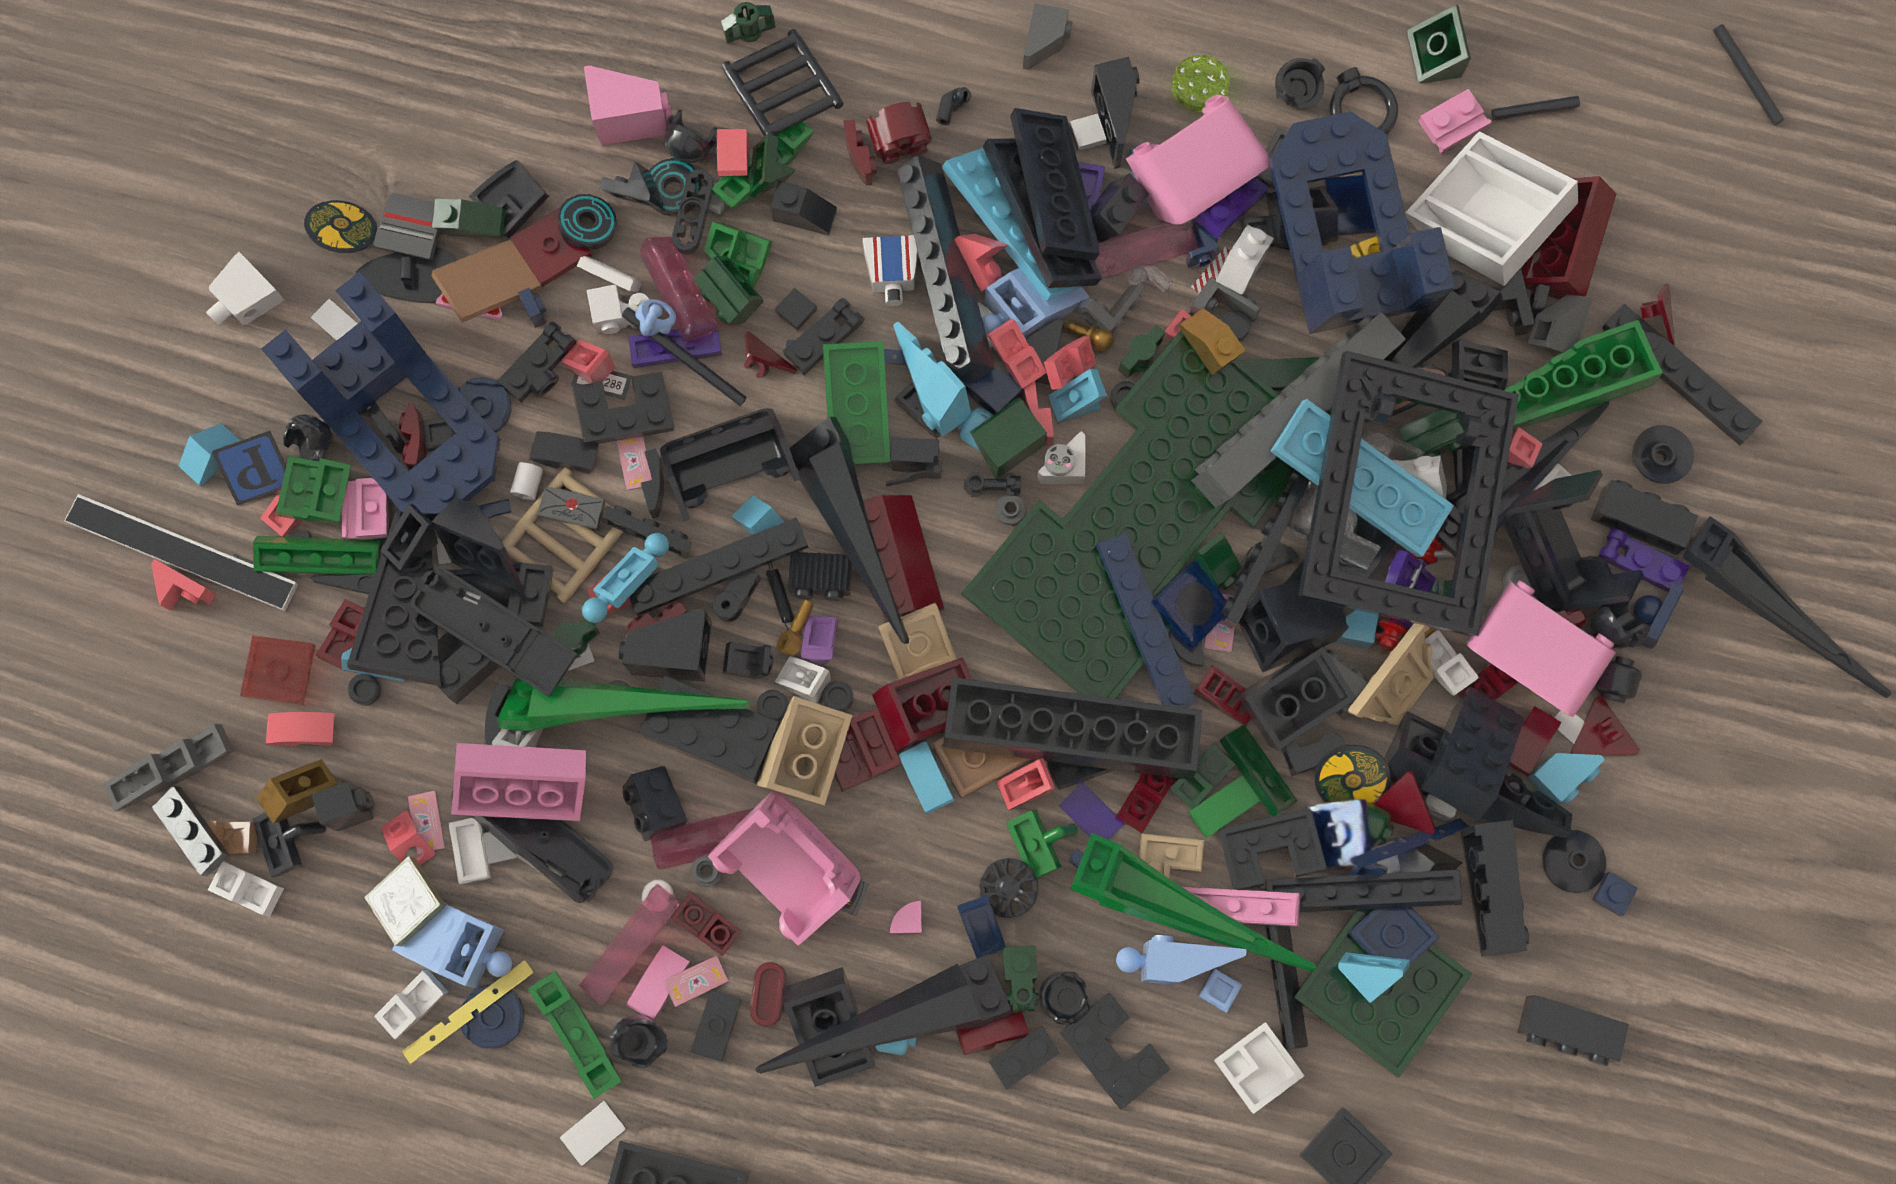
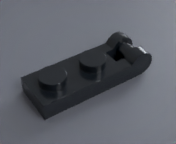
M845 298L838 300L831 310L783 350L784 355L803 375L824 358L823 344H840L864 322L865 318L859 312L855 313L850 308L851 304ZM841 316L846 320L843 326L836 322Z
M554 321L550 322L544 328L543 333L497 382L522 403L532 392L529 389L530 384L548 369L553 370L573 348L576 340L571 335H565L561 332V327ZM554 340L558 346L551 350L548 345Z

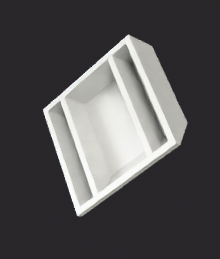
M1479 131L1405 214L1418 231L1441 227L1448 256L1505 286L1578 204V185L1576 180Z

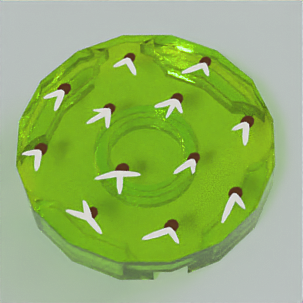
M1192 55L1182 60L1175 68L1172 78V91L1177 101L1181 105H1186L1191 110L1202 112V109L1206 106L1205 102L1209 98L1216 95L1227 96L1230 85L1229 73L1225 66L1216 58L1207 55Z

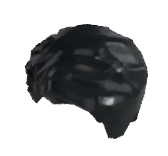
M297 415L290 419L285 427L284 446L289 448L292 444L297 445L300 451V458L318 462L320 458L324 459L333 439V434L328 424L318 419V417L310 415Z
M1060 971L1051 974L1043 981L1039 991L1040 1006L1044 1013L1057 1024L1071 1025L1079 1022L1090 1010L1087 1000L1088 996L1085 992V981L1076 972Z
M633 1015L617 1022L611 1034L610 1052L615 1057L632 1063V1066L645 1068L666 1052L668 1040L663 1028L653 1019L644 1015Z

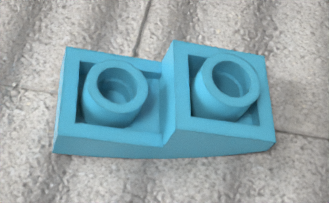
M927 741L899 754L909 780L927 815L955 801L945 776L940 771Z

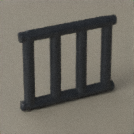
M796 29L790 30L787 37L733 63L725 61L721 65L726 77L764 136L769 133L777 137L776 134L832 107L840 109L844 105L837 90ZM792 47H795L800 57L746 83L743 82L738 74ZM805 67H808L813 77L758 104L751 95V93ZM818 87H821L827 96L772 124L768 122L764 113Z

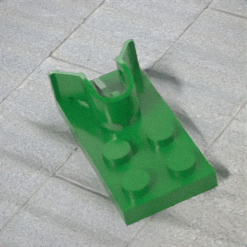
M883 341L823 344L827 418H837L849 441L854 464L891 462Z

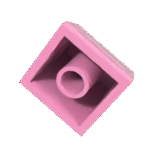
M584 66L592 122L601 146L666 135L667 131L665 130L669 123V117L672 115V110L669 105L667 92L661 93L657 81L593 66Z

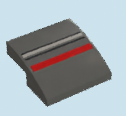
M391 193L381 216L373 246L378 249L433 261L439 234L443 235V232L432 228L435 202Z

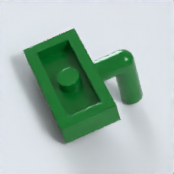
M1037 809L1006 822L1022 861L1032 868L1037 879L1062 867L1052 843L1065 837L1074 836L1078 832L1077 826L1073 823L1057 826L1046 832Z

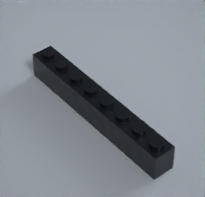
M916 155L897 169L945 362L959 379L975 382L995 369L971 274L954 240L960 236L942 164Z

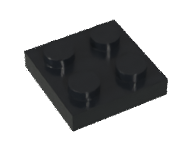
M1342 1107L1299 1155L1328 1184H1366L1390 1158L1392 1153L1348 1110Z

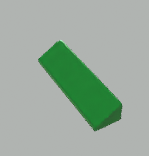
M257 536L253 541L254 571L376 574L380 562L381 540L349 539V541H344V539Z

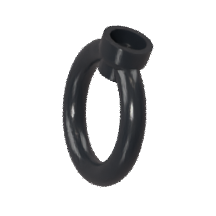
M1357 67L1350 68L1337 76L1336 79L1339 86L1331 97L1330 115L1342 113L1341 105L1346 94L1355 92L1361 87L1369 88L1376 91L1386 104L1387 113L1385 120L1377 128L1388 134L1395 126L1398 117V103L1393 91L1377 78L1361 76Z

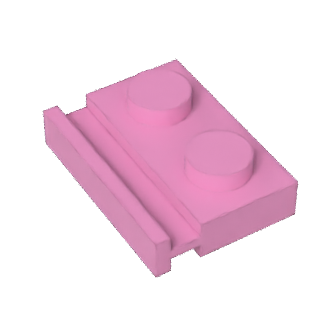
M1469 89L1424 113L1418 119L1419 124L1430 140L1438 146L1440 154L1471 138L1479 131L1485 130L1492 123L1490 119L1486 118L1484 110Z
M373 478L348 481L342 505V538L344 541H349V539L387 538L389 533V496Z

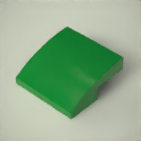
M288 456L276 516L313 522L339 523L351 464L322 458L318 462Z

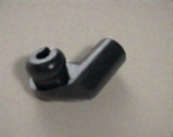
M959 87L942 96L936 118L937 123L941 125L950 124L953 111L965 106L970 101L971 92L968 88Z

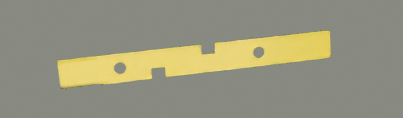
M522 961L510 970L508 974L502 976L448 1016L451 1022L446 1026L440 1022L404 1049L402 1053L410 1064L431 1050L474 1018L471 1012L475 1009L479 1013L533 974V970L526 961ZM493 989H498V993L496 995L493 994ZM431 1035L435 1036L434 1041L430 1040Z

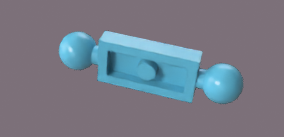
M661 533L650 534L645 540V549L643 551L633 547L593 589L598 598L588 599L582 607V614L587 621L592 623L602 621L607 615V606L609 604L618 609L659 566L655 557L665 555L669 549V541L665 535Z

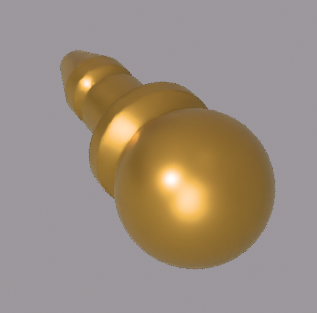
M1074 321L1063 322V328L1069 333H1075L1079 337L1089 336L1092 346L1098 351H1107L1114 344L1115 338L1112 331L1108 332L1103 328L1097 329L1094 324L1089 329L1087 326L1077 324Z

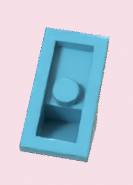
M1089 369L1068 382L1062 389H1057L1049 394L1048 397L1057 422H1064L1098 411L1100 409L1099 401L1106 398L1107 394L1098 370Z

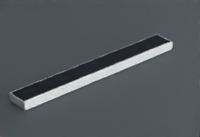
M80 494L77 495L64 520L68 524L285 612L299 585L290 579L272 572L254 571L253 565Z

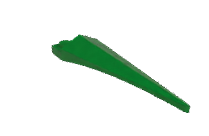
M516 679L497 720L499 729L532 731L611 716L677 710L747 709L750 707L749 700L569 679H562L549 698L525 681Z
M1091 833L1070 890L1097 900L1100 906L1234 948L1246 949L1247 952L1310 972L1315 971L1317 968L1314 963L1263 937L1204 902L1144 862L1121 844Z

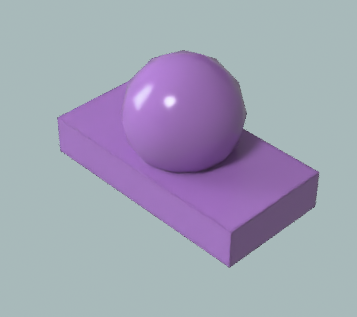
M809 615L801 648L802 659H808L816 665L827 664L830 660H833L838 617Z

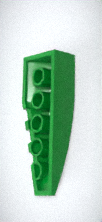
M1639 320L1581 339L1564 353L1552 358L1538 370H1534L1515 385L1505 389L1504 391L1519 394L1513 430L1518 427L1522 428L1571 414L1653 386L1662 375V370Z

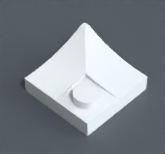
M1266 1022L1214 1060L1253 1114L1304 1077V1074Z

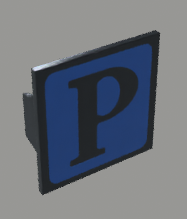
M270 430L212 451L237 505L281 490L286 463Z

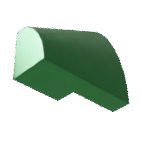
M712 222L704 251L711 258L728 256L754 288L763 271L773 241L722 222Z

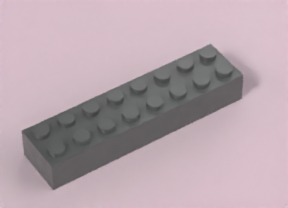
M1382 312L1374 318L1368 314L1345 333L1344 337L1326 350L1323 356L1305 369L1302 375L1285 387L1281 394L1264 406L1259 414L1238 430V433L1217 449L1220 455L1215 452L1195 469L1198 475L1191 481L1215 508L1231 499L1277 457L1270 451L1303 400L1308 399L1324 412L1333 406L1343 352L1350 351L1384 360L1405 340V337Z

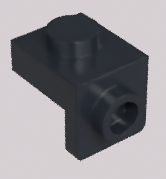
M736 642L726 643L722 673L759 679L767 676L773 666L771 646L762 645L757 647Z

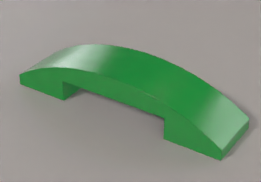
M801 122L776 134L778 137L777 151H779L777 162L788 166L812 137L814 131L804 122ZM752 157L749 159L748 175L724 176L711 188L712 192L732 209L741 206L753 198L749 196Z
M556 971L527 988L543 1016L546 1015L579 1070L577 1072L593 1099L622 1082L618 1071L591 1023Z

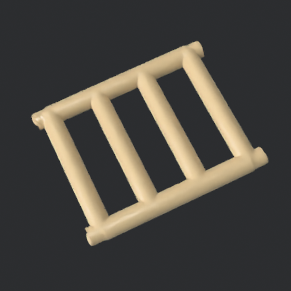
M564 467L548 485V487L562 489L565 486L571 492L600 498L572 477L573 473L567 467ZM542 493L502 543L509 558L515 563L537 564L514 547L526 532L575 569V574L566 585L554 576L552 577L550 589L557 594L556 598L558 601L565 604L624 532L612 527L603 538L591 528L564 523L596 547L588 558L583 561L534 524L535 520L539 517L538 511L543 496ZM605 502V506H604L603 513H604V511H605V509H606L607 506H609V507H611V508H613V507L610 506L608 503Z

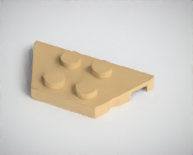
M1416 623L1411 626L1348 709L1349 713L1360 718L1368 717L1374 721H1385L1389 724L1399 725L1405 713L1411 709L1434 678L1433 665L1431 664V645L1425 643V632L1430 629L1429 626Z

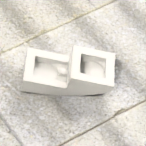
M1439 630L1425 639V643L1430 644L1432 649L1431 664L1433 665L1434 677L1451 695H1456L1479 678L1461 653L1456 654Z
M223 861L208 890L270 918L284 888Z
M428 969L423 970L401 993L395 994L374 1017L396 1040L426 1015L448 991Z

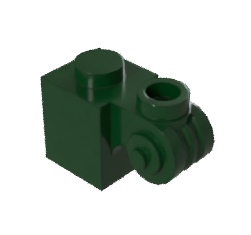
M1036 946L1004 947L1005 982H1011L1012 988L1010 995H1006L1010 1008H1012L1013 1013L1025 1012L1026 1010L1034 1012L1037 1001H1039V993H1035L1032 981L1038 978Z

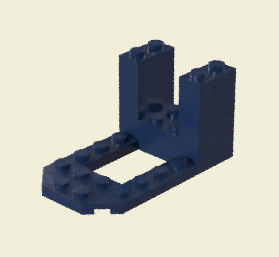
M1351 111L1293 123L1269 160L1309 334L1355 325L1368 314L1374 318L1382 312L1386 317H1392L1424 310L1454 289L1455 284L1441 227L1414 233L1409 231L1387 134ZM1362 172L1381 252L1353 258L1350 246L1324 252L1308 183Z
M360 271L335 290L360 322L314 359H311L286 329L261 348L293 388L336 433L402 513H404L408 504L413 503L424 515L436 517L455 497L468 502L495 480L497 469L495 466L496 455L500 448L501 439L426 354L396 312ZM406 377L455 432L451 438L409 471L405 469L360 416V413L367 409L366 407L377 401Z

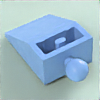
M1018 268L986 288L984 304L992 312V314L982 317L986 336L1008 320L1014 319L1026 339L1053 321L1062 319L1074 311L1081 301L1090 299V297L1081 287L1045 302L1021 269Z
M447 903L402 947L394 945L392 951L437 974L472 988L478 987L486 968L491 975L496 977L505 976L512 968V959L506 952H494L504 929Z
M1155 935L1152 937V940L1143 944V955L1135 948L1125 947L1118 952L1116 963L1120 970L1126 973H1132L1142 968L1141 982L1174 985L1246 956V949L1176 943L1173 936Z

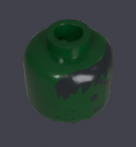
M1364 802L1360 806L1355 804L1350 813L1354 817L1350 829L1351 831L1361 830L1360 843L1371 849L1377 847L1380 841L1386 844L1394 829L1393 826L1389 825L1391 820L1390 813L1370 802Z

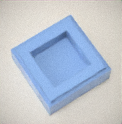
M1213 969L1198 997L1227 1013L1242 984L1217 969Z

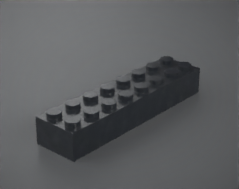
M952 677L943 747L1035 760L1043 758L1044 761L1191 780L1198 767L1202 710Z

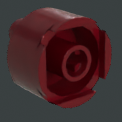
M910 102L896 103L878 111L879 117L873 120L872 115L867 118L866 125L876 156L882 159L884 164L895 163L900 160V156L911 153V156L915 157L916 155H923L928 151L927 145L932 141V136L921 103L916 102V107H912Z

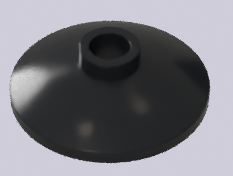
M1667 425L1649 427L1637 437L1633 445L1632 456L1634 464L1638 471L1650 481L1660 484L1677 482L1687 475L1693 465L1694 451L1692 444L1684 433L1674 427ZM1656 453H1659L1664 457L1663 462H1660L1656 459Z
M1571 830L1568 838L1554 836L1550 839L1543 852V867L1547 877L1555 886L1566 892L1581 893L1594 888L1602 880L1606 870V856L1602 846L1594 837L1583 831ZM1575 854L1581 856L1583 861L1581 866H1577L1573 862Z

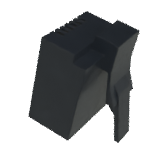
M892 437V471L910 473L904 474L902 478L886 481V487L910 483L921 478L941 479L942 464L939 461V439Z

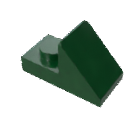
M769 133L753 147L749 196L752 197L759 196L776 188L778 181L785 182L795 173L793 168L777 162L779 158V151H777L778 137Z

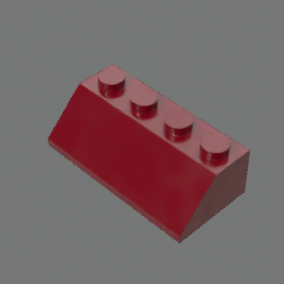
M1600 176L1572 178L1577 181L1578 204L1521 267L1526 289L1533 291L1536 286L1542 284L1550 286L1548 296L1559 300L1567 294L1586 297L1617 195Z
M880 495L863 500L874 541L900 616L902 617L934 603L939 611L944 610L912 495ZM883 614L884 622H889Z

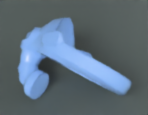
M651 299L644 301L635 313L636 318L640 320V331L643 336H652L658 332L668 334L676 321V313L672 307L660 300ZM662 308L668 312V319L662 320L657 318L662 314Z

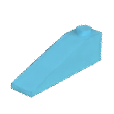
M896 322L893 324L895 334L924 412L922 418L931 430L936 428L942 436H945L966 421L971 415L966 387L943 361L937 363L933 353L928 348L922 350L917 338L903 325Z

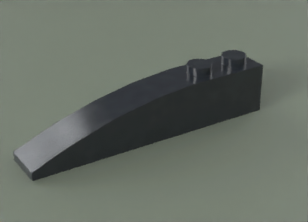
M1407 711L1385 755V760L1390 768L1391 779L1397 782L1408 771H1412L1421 789L1444 729ZM1514 773L1510 776L1505 774L1497 799L1481 818L1492 822L1513 820L1514 828L1568 838L1571 832L1573 814L1537 790L1534 793L1529 791L1522 782L1523 780ZM1421 789V792L1424 796L1430 794L1425 790Z

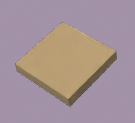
M935 603L901 617L909 638V644H903L889 622L878 626L898 680L957 660Z

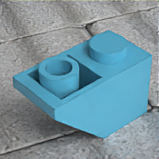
M1555 753L1548 757L1526 779L1538 791L1557 804L1562 801L1567 804L1579 793L1576 789L1578 785L1583 781L1589 783L1601 772L1598 766L1605 759L1601 755Z

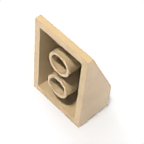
M793 696L766 754L757 786L825 806L852 715Z

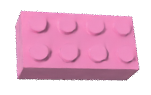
M457 743L451 815L580 821L586 779V750Z

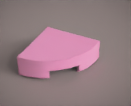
M921 901L911 902L896 913L891 923L890 934L922 933Z

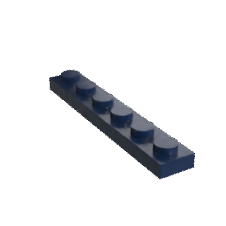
M1126 532L1096 545L1161 704L1183 708L1196 705L1195 697Z

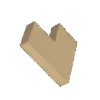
M1141 834L1139 858L1168 878L1170 877V869L1201 873L1204 840Z

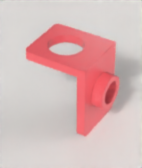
M407 810L382 826L381 830L390 852L401 863L406 859L405 854L407 850L415 846L423 849L421 856L416 858L420 865L435 855L433 848L417 832L412 817Z

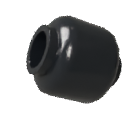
M1616 656L1615 661H1610L1596 683V688L1601 691V697L1625 703L1626 699H1633L1636 696L1642 673L1639 669L1633 667L1635 661Z

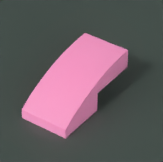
M662 946L633 991L627 1006L655 1020L670 998L663 980L686 970L690 961Z

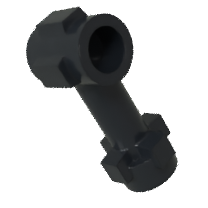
M972 472L967 479H964V490L971 497H978L983 491H1006V495L1020 494L1021 476L1007 473L1006 479H986L979 472Z

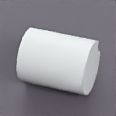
M519 462L510 494L523 500L534 501L543 469L533 464Z

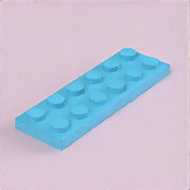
M983 148L946 160L942 166L943 171L996 239L1008 245L1004 249L1045 302L1083 287H1047Z
M1308 399L1303 400L1270 452L1318 485L1331 416ZM1361 438L1349 508L1416 557H1422L1454 505Z

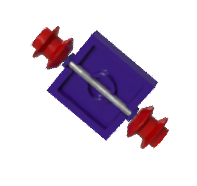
M1434 537L1422 557H1416L1409 551L1397 550L1395 558L1389 566L1385 582L1430 593L1436 578L1425 567L1426 565L1438 562V558L1434 556L1435 551H1442L1443 546ZM1395 618L1380 621L1379 626L1383 631L1382 633L1375 634V639L1378 641L1377 645L1385 650L1393 651L1399 644L1400 637L1405 636L1414 623Z

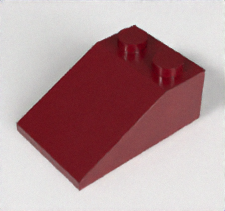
M963 657L888 683L872 694L896 751L945 732L952 677L973 680Z

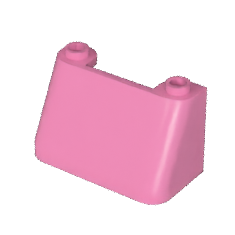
M1216 95L1209 98L1205 102L1206 106L1202 109L1204 116L1160 145H1150L1149 142L1140 144L1133 150L1134 153L1126 158L1136 180L1149 193L1146 199L1156 219L1172 224L1185 223L1270 166V157L1229 97Z
M1521 580L1517 584L1509 581L1480 621L1478 636H1469L1467 646L1562 712L1574 717L1616 654V651L1612 649L1614 643L1600 633L1596 637L1587 634L1532 596L1535 590Z
M772 791L708 856L715 868L721 873L734 874L739 870L782 913L779 918L780 931L787 939L793 940L798 946L850 901L861 879L855 865L786 796L778 791Z

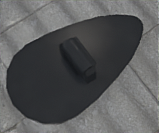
M438 247L435 249L433 261L394 252L367 262L357 269L355 275L360 271L380 295L410 302L435 303L442 294V291L432 278V270L457 260L452 253Z

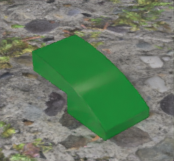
M1242 775L1189 811L1188 814L1204 837L1208 838L1261 800Z

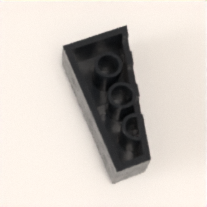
M1513 820L1475 824L1460 831L1481 957L1527 951L1526 945L1529 944V933L1527 927L1524 926L1523 919L1524 904L1520 890Z

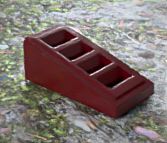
M1211 665L1193 694L1242 725L1247 726L1251 720L1247 710L1243 715L1237 712L1242 705L1239 698L1233 708L1228 705L1235 692L1240 694L1246 688L1217 667ZM1215 679L1219 681V684L1211 693L1207 689ZM1226 686L1229 688V691L1224 699L1221 700L1218 698V695L1223 687Z

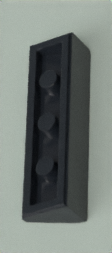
M1265 925L1267 939L1294 953L1290 926ZM1270 959L1283 1046L1286 1050L1307 1047L1308 1040L1303 1008L1294 998L1299 989L1297 969L1294 966Z

